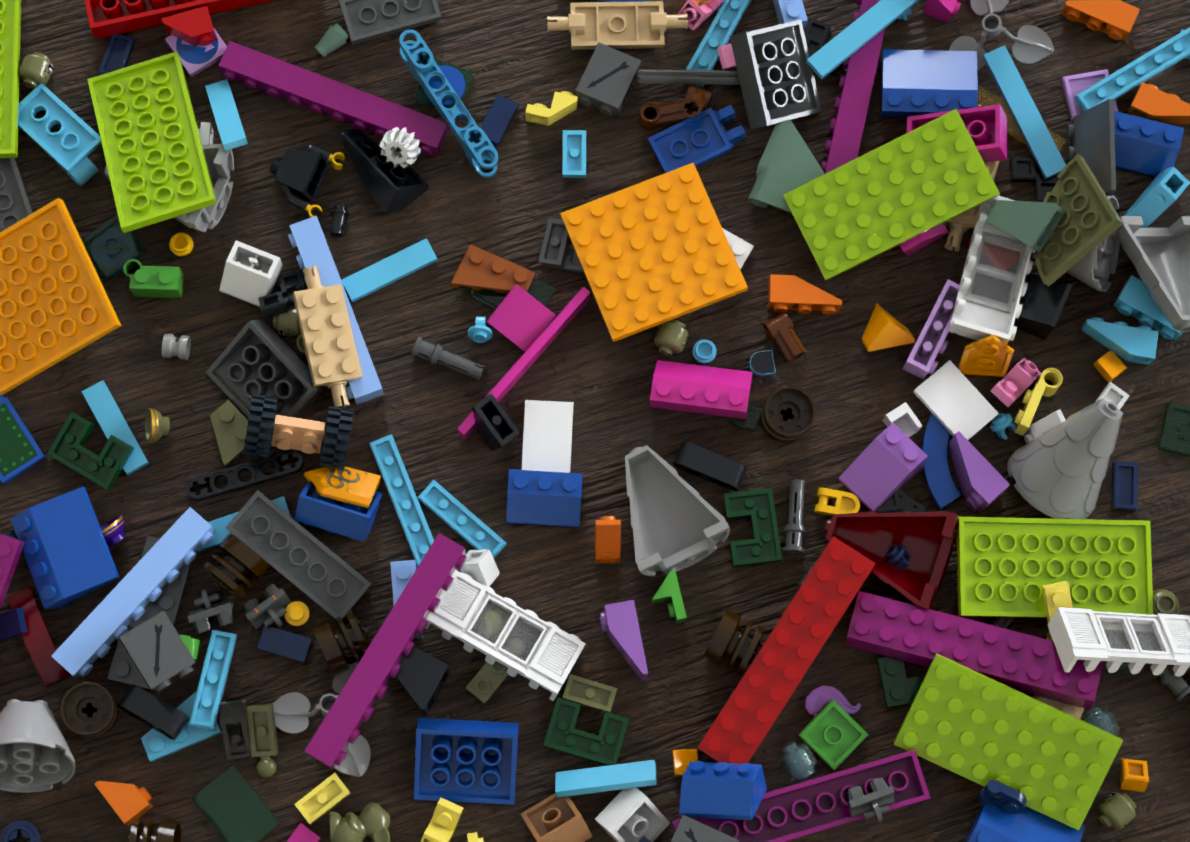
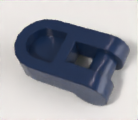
M994 779L989 780L978 794V799L982 804L992 803L1010 814L1024 811L1027 802L1024 794Z

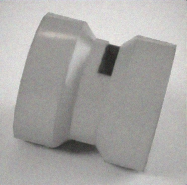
M165 333L162 341V357L171 358L172 356H178L179 359L188 360L191 347L190 336L182 335L178 338L173 334Z

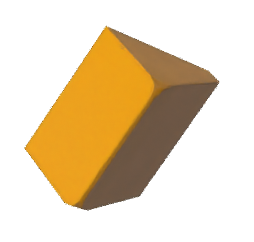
M1112 350L1093 364L1108 383L1127 369Z
M697 749L672 750L674 777L683 776L689 763L698 761Z
M1122 758L1120 789L1144 792L1149 783L1147 761Z

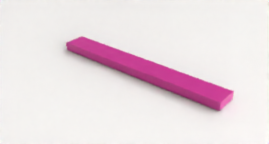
M582 287L487 396L492 393L498 403L590 300L591 292ZM473 411L458 427V434L464 440L477 428Z

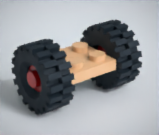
M252 395L243 455L268 458L271 435L273 433L271 446L281 450H301L307 454L320 453L321 450L320 467L344 470L353 409L329 406L325 424V422L276 415L275 417L277 397Z

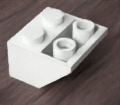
M236 240L226 260L219 291L260 307L258 298L271 294L281 273L283 264L280 257Z

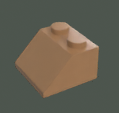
M555 793L520 814L536 842H585L593 837L582 815L569 796L557 798Z

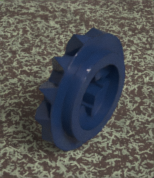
M24 820L11 822L3 829L0 835V842L14 841L19 838L20 832L22 837L30 839L27 842L41 841L38 828Z

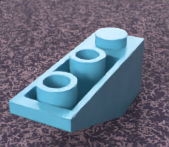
M1175 167L1161 170L1124 216H1141L1144 224L1141 228H1147L1181 195L1190 182Z
M1131 275L1124 284L1113 306L1121 314L1138 319L1141 325L1158 330L1164 338L1177 340L1183 333L1172 327L1152 299L1151 292L1143 281Z
M1097 317L1087 319L1082 325L1081 330L1109 350H1112L1125 361L1150 365L1155 360L1159 331H1153L1151 327L1138 326L1136 328L1128 326L1125 322L1108 323L1104 322V319Z

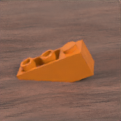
M1067 0L1061 14L1070 21H1078L1087 25L1091 30L1108 34L1114 40L1125 41L1140 9L1121 0Z
M1144 82L1141 83L1126 112L1129 115L1165 124H1190L1189 103L1180 100L1175 94H1167L1159 90L1157 86Z
M770 274L768 281V309H774V312L778 313L797 310L798 313L802 314L821 311L822 314L827 315L840 311L842 300L795 275Z
M614 516L600 517V520L595 521V564L620 563L621 520H615Z

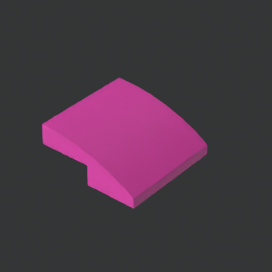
M515 284L488 318L487 322L526 352L556 315L519 285Z

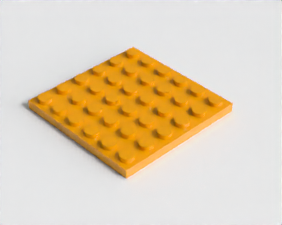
M694 163L560 213L613 342L748 291V286Z
M60 198L55 199L0 232L1 396L121 326L64 201Z

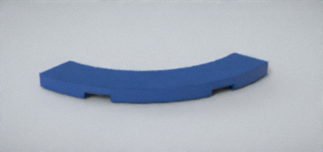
M931 413L922 441V451L928 455L923 469L928 490L937 507L941 510L961 495L955 487L948 467L947 446L950 432Z

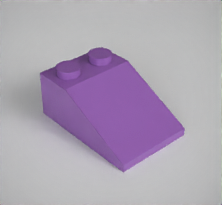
M892 423L871 442L838 480L856 495L871 512H875L924 467L928 455Z
M958 431L948 443L949 453L962 494L966 499V504L971 510H977L981 514L1002 495L1010 484Z
M634 600L604 605V611L600 613L602 631H607L608 638L641 681L647 680L648 670Z

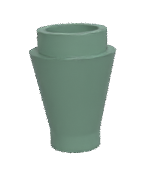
M336 23L333 27H329L320 42L315 46V49L325 57L346 44L349 36Z

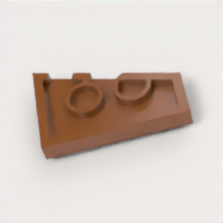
M470 244L450 287H470L472 290L478 291L487 289L495 290L497 293L508 294L514 285L517 284L528 292L536 273Z

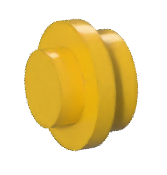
M186 233L175 234L169 242L170 250L176 256L188 255L194 246L192 238Z
M294 601L285 609L287 612L285 619L293 626H301L309 619V608L303 602Z

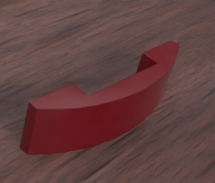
M30 586L8 596L12 610L23 608L28 632L22 634V638L44 685L47 687L69 677L68 671L51 657L57 649L41 614V608L32 587Z

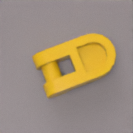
M818 488L817 496L819 500L818 504H815V513L831 516L833 514L858 513L860 501L856 495L839 490ZM830 498L836 499L835 507L828 506Z

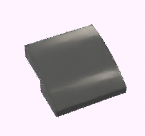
M549 218L538 263L560 270L584 274L563 221L561 219Z

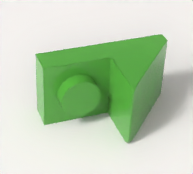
M672 570L653 597L651 604L670 600L671 603L667 604L670 618H675L677 624L686 622L687 616L676 571Z

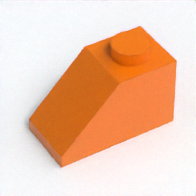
M97 781L94 783L123 823L128 826L132 824L134 819H138L153 807L149 802L152 797L144 787L139 788L134 784Z

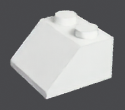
M637 788L623 789L595 818L599 825L616 842H638L643 836L653 842L670 824L649 798Z

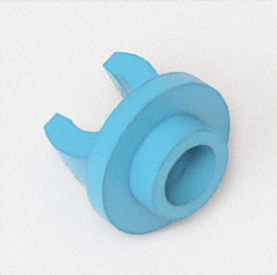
M476 317L475 326L468 329V337L474 342L483 343L492 337L491 329L486 327L485 324L486 317Z
M1000 413L992 420L990 429L996 432L999 438L1006 440L1008 437L1005 434V429L1008 427L1010 431H1015L1016 425L1012 423L1013 418L1010 414Z

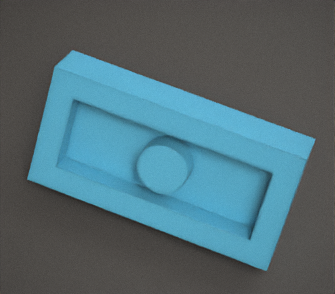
M563 130L562 178H586V130Z

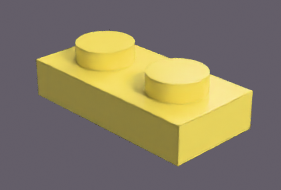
M333 773L294 805L311 825L351 793L337 774Z

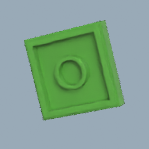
M833 699L798 734L833 771L869 735Z

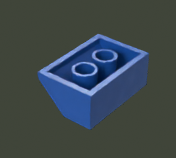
M1117 111L1114 112L1116 168L1155 178L1161 170L1174 167L1180 150L1184 128Z
M509 469L506 523L579 528L583 474Z
M308 481L299 495L294 520L308 526L324 529L330 533L349 537L352 540L365 542L372 529L383 493L376 491L369 508L322 497L316 491V486L312 481Z
M690 762L682 776L680 817L685 815L694 818L752 820L767 790L762 765Z

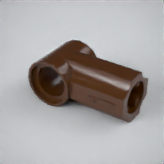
M691 84L681 105L684 116L693 118L696 115H700L702 111L708 108L713 93Z
M683 100L659 104L653 102L645 103L640 109V126L645 130H653L660 125L686 120L687 117L684 116V112L681 109ZM647 113H651L656 118L647 119L644 115Z
M786 312L763 323L767 336L772 342L775 341L788 363L797 360L806 353L805 348L794 332V325Z

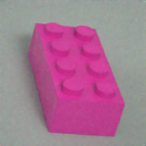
M1001 105L957 110L984 163L1007 160V116ZM950 111L907 117V133Z

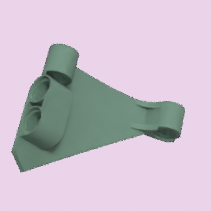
M790 119L775 125L756 171L757 179L748 197V201L756 206L767 208L768 205H771L789 213L791 211L783 195L825 174Z

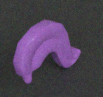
M823 685L813 689L805 698V709L809 715L813 714L814 717L832 699L848 715L855 714L861 707L860 703L852 706L845 696L833 686Z

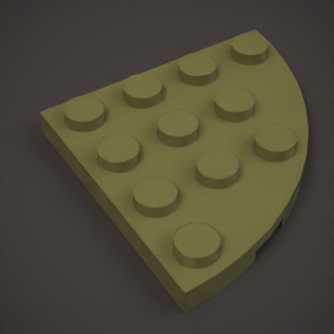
M1079 154L1059 173L1057 177L1060 179L1055 184L1051 193L1047 192L1043 202L1055 203L1066 210L1042 251H1037L1036 266L1043 283L1047 286L1054 283L1124 224L1084 158Z

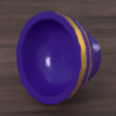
M122 515L113 518L100 527L109 547H112L126 537L123 532L125 523Z

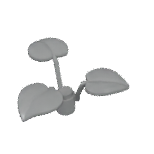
M970 0L971 8L976 15H986L982 20L984 31L981 34L980 42L977 44L973 37L961 36L954 40L949 51H977L978 71L985 65L983 55L986 54V51L980 47L984 44L987 35L995 37L1002 32L1012 41H1015L1012 46V53L1016 60L1023 64H1034L1054 52V47L1049 36L1036 26H1022L1018 30L1017 37L1013 36L1002 26L1000 17L993 12L1004 10L1009 0Z
M356 662L349 665V670L334 677L332 687L337 694H340L358 664ZM292 692L281 696L272 703L274 705L276 727L289 734H298L305 731L309 726L308 717L314 716L318 711H321L322 715L326 717L339 695L332 693L323 695L319 704L311 712H309L311 704L303 694ZM359 735L354 744H348L344 751L347 755L340 766L336 765L334 767L337 771L355 777H361L367 771L371 758L370 746L367 740L362 735Z

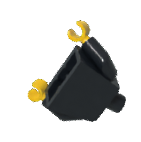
M307 145L297 150H288L282 161L274 160L271 163L270 171L276 175L275 181L280 185V191L287 201L302 211L304 209L308 211V216L311 218L314 217L311 214L312 210L316 209L322 213V208L319 205L311 206L308 204L309 201L314 202L330 164L334 169L341 170L343 165L335 160L345 161V156L341 152L332 155L326 149L315 145Z

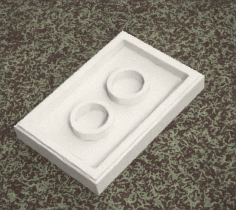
M950 360L913 391L952 436L960 431L969 440L999 414Z
M525 400L521 470L570 473L574 402Z

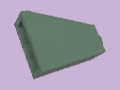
M998 200L990 208L986 222L1034 250L1041 252L1066 210L1050 202Z

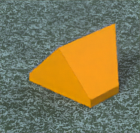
M876 303L862 336V343L867 351L870 352L915 343V338L907 327Z

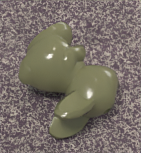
M376 802L366 804L359 816H356L353 812H348L346 817L342 818L339 813L330 812V841L363 842L369 836L372 838V842H390V833L388 831L390 815Z

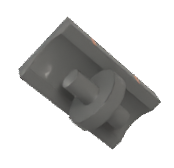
M271 584L264 590L263 593L267 599L261 604L256 599H251L244 604L247 612L245 615L256 630L263 625L268 627L274 622L279 627L283 625L279 618L287 613L285 609L292 603L282 588L279 590L274 584Z
M207 589L201 590L203 598L194 600L196 607L205 605V607L189 611L187 615L189 623L193 622L197 632L202 633L211 629L208 620L210 616L217 614L220 626L232 623L233 602L230 598L212 604L211 602L220 600L219 594L209 595Z
M883 778L870 782L872 793L867 795L863 794L860 786L848 789L849 812L852 818L863 814L865 819L874 817L877 823L883 822L882 814L890 811L888 805L895 802L893 795L895 791L892 786L888 787Z

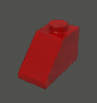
M207 6L161 18L167 33L193 46H207L217 40Z

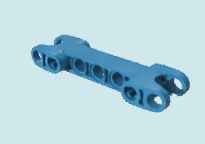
M405 30L399 37L401 59L414 79L420 83L444 121L448 123V127L463 148L466 158L477 174L482 178L493 177L496 174L498 153L485 132L478 127L448 82L420 34L415 30ZM408 35H412L416 38L417 42L413 40L403 42V39ZM433 81H438L442 86L434 89L429 84ZM446 100H450L455 104V106H453L452 108H445L442 105V103ZM465 120L468 125L464 128H459L455 125V122ZM480 167L483 169L493 168V170L489 173H484L481 171Z

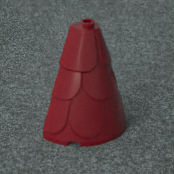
M875 511L833 514L832 520L828 519L826 522L824 533L827 534L826 539L829 541L834 536L875 562L876 564L871 570L872 573L886 584H890L917 606L930 609L935 598H932L934 592H939L949 564L956 538L953 531L957 529L959 515L949 511L917 513L907 511L881 514ZM903 543L906 546L905 551L911 555V558L908 560L910 565L904 570L899 569L895 563L889 565L886 562V552L894 544Z

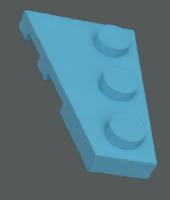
M196 692L177 707L189 719ZM188 721L176 740L166 737L153 728L141 740L149 761L154 762L222 732L217 721L214 731L189 727Z

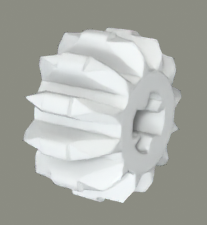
M395 127L384 134V138L379 146L382 148L380 155L387 156L386 163L392 161L394 168L399 166V164L405 168L417 160L421 148L418 147L420 140L413 138L415 132L409 134L406 127L402 128V130Z

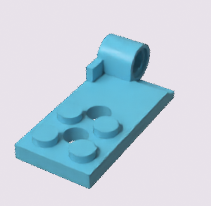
M39 84L19 103L18 127L50 155L73 181L82 187L99 171L87 156L102 143L101 138L44 84ZM39 111H46L43 118H35ZM60 124L61 129L56 133H52L51 128L54 125Z

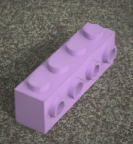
M949 279L945 283L903 370L923 380L928 373L933 374L938 364L935 358L938 353L943 354L949 342L945 338L948 332H950L948 330L959 284Z

